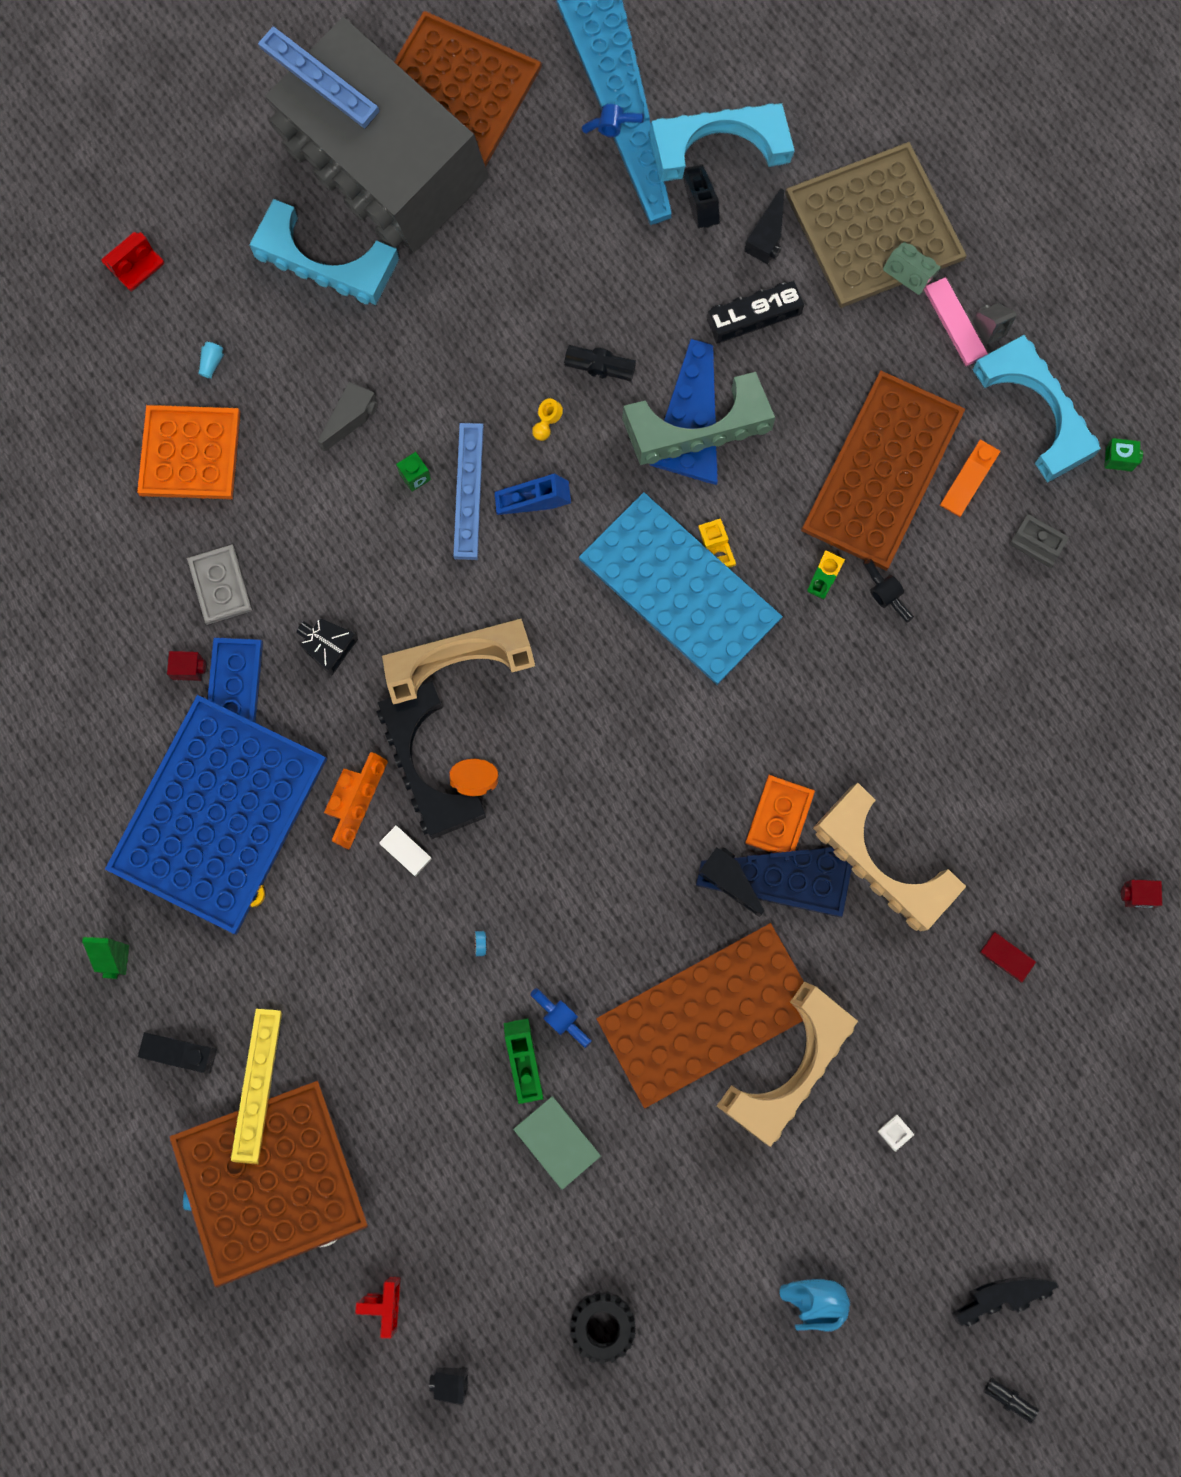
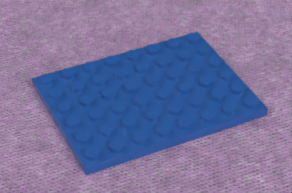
M197 695L105 870L237 935L251 908L252 902L255 900L261 885H263L327 758Z

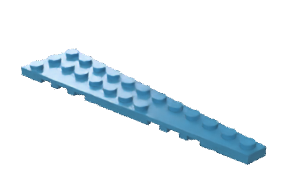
M556 0L601 110L606 104H615L620 106L624 113L644 114L643 123H622L620 134L613 138L650 225L670 219L672 212L664 181L660 182L649 137L650 116L639 68L636 63V55L633 50L623 0Z

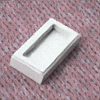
M396 825L379 842L383 848L415 877L432 860L423 849Z

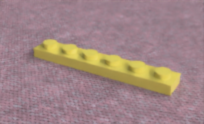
M256 1009L231 1157L232 1162L259 1164L282 1012L278 1010Z

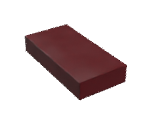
M996 932L992 933L979 952L1020 983L1024 981L1036 961Z

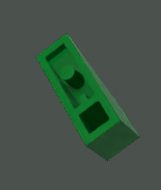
M83 937L82 943L94 972L103 974L102 978L118 979V975H126L129 945L109 938Z
M529 1019L504 1023L505 1041L518 1104L543 1100Z

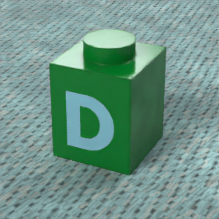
M1112 438L1106 446L1104 468L1133 471L1138 464H1141L1143 459V450H1140L1141 441Z
M416 452L396 464L399 475L411 492L431 480L428 468Z

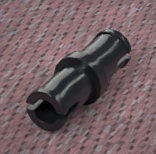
M992 1377L989 1379L990 1383L986 1384L983 1393L988 1394L1003 1404L1005 1410H1012L1028 1421V1423L1031 1424L1033 1419L1035 1420L1039 1408L1034 1407L1019 1397L1017 1391H1010Z

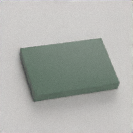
M553 1096L513 1129L561 1189H564L601 1157Z

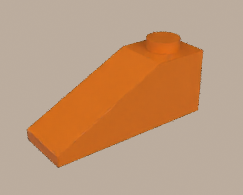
M980 439L940 506L961 517L1001 451Z

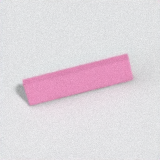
M946 277L927 285L924 291L965 366L973 364L978 359L988 355Z

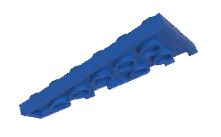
M693 339L690 340L666 413L665 422L686 429L704 428L716 423L713 345ZM716 446L704 448L699 452L681 454L677 458L662 459L654 464H650L653 467L717 485Z

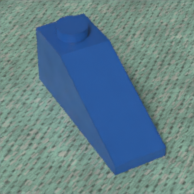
M555 473L494 492L497 515L549 510L571 503L569 481Z

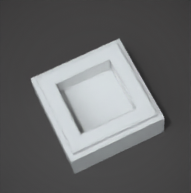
M895 1115L877 1131L895 1152L914 1136L913 1132L898 1115Z

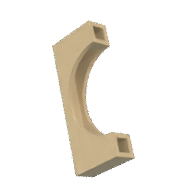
M522 619L382 656L386 683L393 704L417 698L418 688L427 677L445 666L470 659L496 660L507 665L511 672L535 666Z
M856 783L844 793L813 827L817 832L816 836L823 843L830 844L835 849L834 854L840 860L847 861L853 867L852 871L858 877L865 878L871 884L870 888L879 896L883 895L889 901L888 905L893 911L903 914L907 918L906 923L916 931L928 930L966 886L949 869L939 872L934 878L923 884L901 883L882 873L871 860L864 842L865 819L870 807L876 800L859 783Z
M806 982L802 984L790 1001L801 1015L806 1029V1050L796 1073L783 1086L762 1094L746 1093L730 1086L716 1106L770 1147L780 1138L783 1128L788 1121L793 1119L799 1105L809 1096L811 1088L823 1076L825 1068L831 1059L839 1053L841 1045L853 1033L854 1026L858 1022L820 989Z

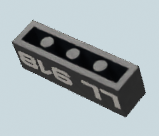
M794 281L789 283L781 282L774 288L759 290L745 298L738 297L731 303L715 305L708 310L707 322L716 343L719 344L802 315L804 303Z

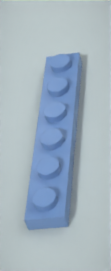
M274 26L258 43L260 49L364 129L380 112L377 105Z
M460 423L454 559L478 560L483 424Z

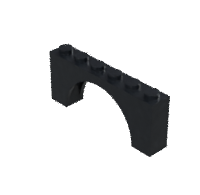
M433 682L420 685L417 691V698L393 704L390 697L378 702L380 710L376 711L381 725L384 723L387 725L388 732L385 733L389 745H394L397 754L393 756L398 768L403 767L406 776H403L402 779L407 791L412 789L415 798H412L411 802L415 812L420 811L423 820L419 823L424 835L429 834L431 839H434L486 818L478 796L451 795L439 792L428 786L418 776L414 768L412 745L416 732L431 714L443 708Z

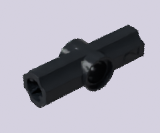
M569 345L565 354L564 366L587 371L594 377L596 375H599V378L610 376L632 381L636 360L615 356L604 348L589 350Z

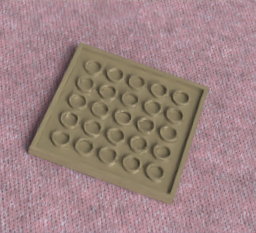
M910 142L786 189L785 194L840 308L902 285L901 282L886 273L883 268L891 253L903 242L913 245L921 254L932 258L941 269L964 261L967 256Z

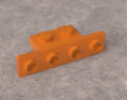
M370 752L361 774L343 768L324 811L325 814L340 819L332 842L345 849H350L387 765V760L376 753Z

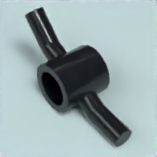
M866 560L863 564L876 584L870 590L872 597L883 608L891 604L906 623L911 621L914 616L898 599L904 594V589L900 582L892 575L884 579L873 560Z

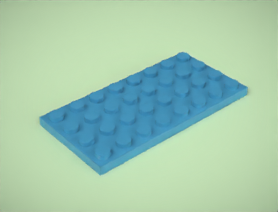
M644 492L579 556V560L716 685L737 666L783 617Z

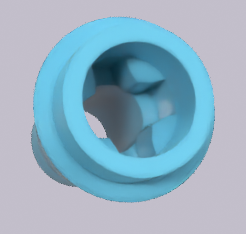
M205 342V345L201 347L199 375L212 378L214 371L224 356L222 353L223 347L211 342Z

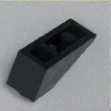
M698 165L685 168L683 180L697 227L709 228L720 224L719 199L704 166Z
M780 188L745 244L744 252L767 265L772 258H777L782 248L779 246L782 233L785 192L782 188Z
M716 847L698 875L760 917L765 910L739 863L733 859L735 855L724 847L721 850Z
M144 1032L138 1057L197 1072L211 1073L217 1048Z

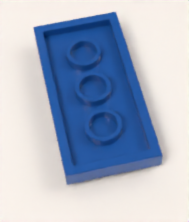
M213 639L207 699L256 723L263 649L262 640Z

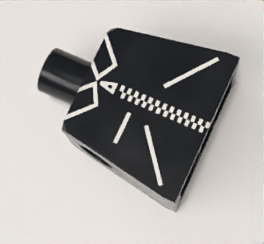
M319 619L314 627L303 621L296 631L297 634L305 638L301 644L303 650L331 676H333L358 641V638L352 631L323 619Z

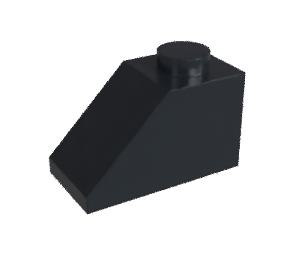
M437 1367L434 1375H430L429 1391L434 1392V1400L463 1405L468 1391V1368Z

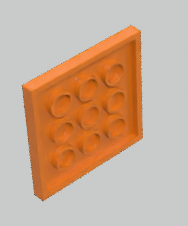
M146 405L137 490L139 496L233 499L241 413L239 408Z

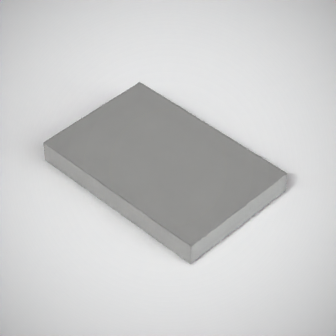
M233 544L187 558L206 625L252 611Z

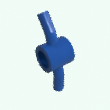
M606 104L602 107L600 118L593 119L582 125V131L589 133L598 128L602 135L616 137L620 134L622 123H643L644 114L624 113L620 106Z
M538 988L531 992V997L548 1012L543 1019L557 1033L562 1035L565 1031H568L584 1048L590 1045L592 1040L573 1023L578 1016L561 1000L554 1005Z

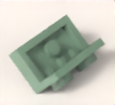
M903 242L891 253L883 268L886 273L918 295L923 292L928 282L941 269L932 258L924 256L913 245Z

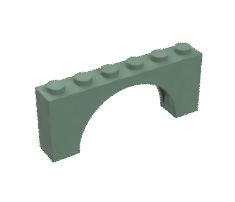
M756 372L734 377L731 389L734 399L732 409L722 420L708 427L686 429L673 426L660 419L650 409L646 400L623 406L622 420L640 465L654 464L662 459L677 458L681 454L699 452L707 447L721 446L726 442L741 441L749 436L763 435L771 431L775 416Z

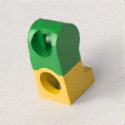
M825 550L807 592L824 600L845 559Z

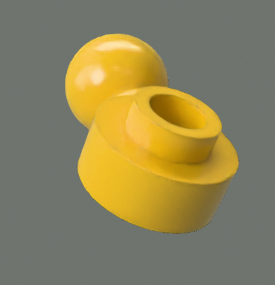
M546 399L539 406L538 415L542 420L536 423L532 429L534 438L539 441L549 438L551 433L549 425L556 423L562 416V405L556 400Z

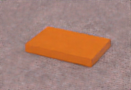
M768 775L745 844L770 853L795 851L815 791Z

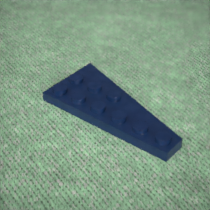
M833 847L733 858L739 863L758 900L835 917H843L852 866L847 861L840 860L834 854L835 849ZM707 860L701 861L699 871ZM698 875L696 886L721 891Z

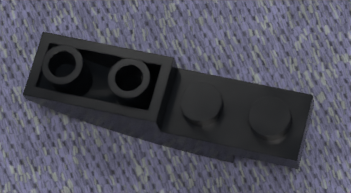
M1037 1277L997 1280L969 1291L974 1301L952 1312L956 1323L961 1326L965 1324L966 1327H969L980 1321L979 1316L987 1312L991 1315L1000 1311L1003 1308L1002 1304H1005L1006 1308L1011 1311H1024L1031 1306L1030 1302L1037 1298L1044 1300L1052 1296V1290L1058 1288V1285L1052 1280Z

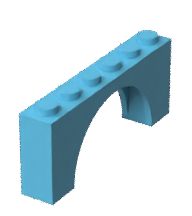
M770 103L759 107L748 106L737 110L726 109L714 113L704 112L692 116L682 115L670 119L660 118L651 122L649 131L660 182L682 179L686 166L684 156L686 151L695 141L709 134L730 133L749 140L762 152L768 167L790 163L795 151L782 103Z
M273 199L249 244L254 257L261 262H272L281 270L286 271L289 269L294 271L300 278H311L322 287H333L344 296H348V294L355 296L361 303L376 305L399 261L397 249L375 241L374 245L365 255L353 262L334 266L316 263L305 257L294 244L293 232L298 219L294 207Z
M1025 335L976 361L972 370L984 388L998 383L1021 384L1039 393L1051 407L1056 421L1055 439L1051 448L1040 455L1035 463L1047 483L1095 457L1101 449L1098 439L1090 433L1084 418L1077 414L1072 400L1065 396L1059 381L1050 374L1047 363L1040 359L1034 344L1028 341Z

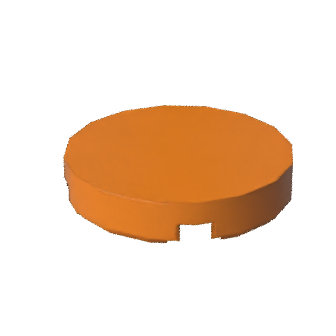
M466 759L458 762L451 768L449 772L450 785L452 788L455 787L460 794L481 796L487 794V790L496 788L498 784V771L492 763L486 760Z

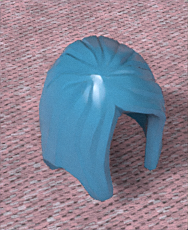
M811 1279L792 1282L780 1287L779 1293L782 1300L791 1302L801 1312L799 1317L803 1320V1324H795L796 1330L833 1331L841 1327L848 1317L850 1300L846 1289L836 1281Z

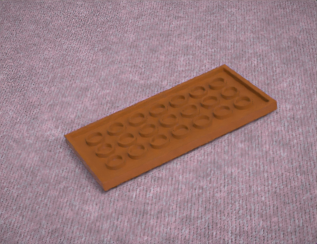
M880 371L801 531L864 561L872 559L875 566L887 571L965 408Z
M770 923L596 1019L645 1109L802 1022L801 1015L790 1001L804 981Z

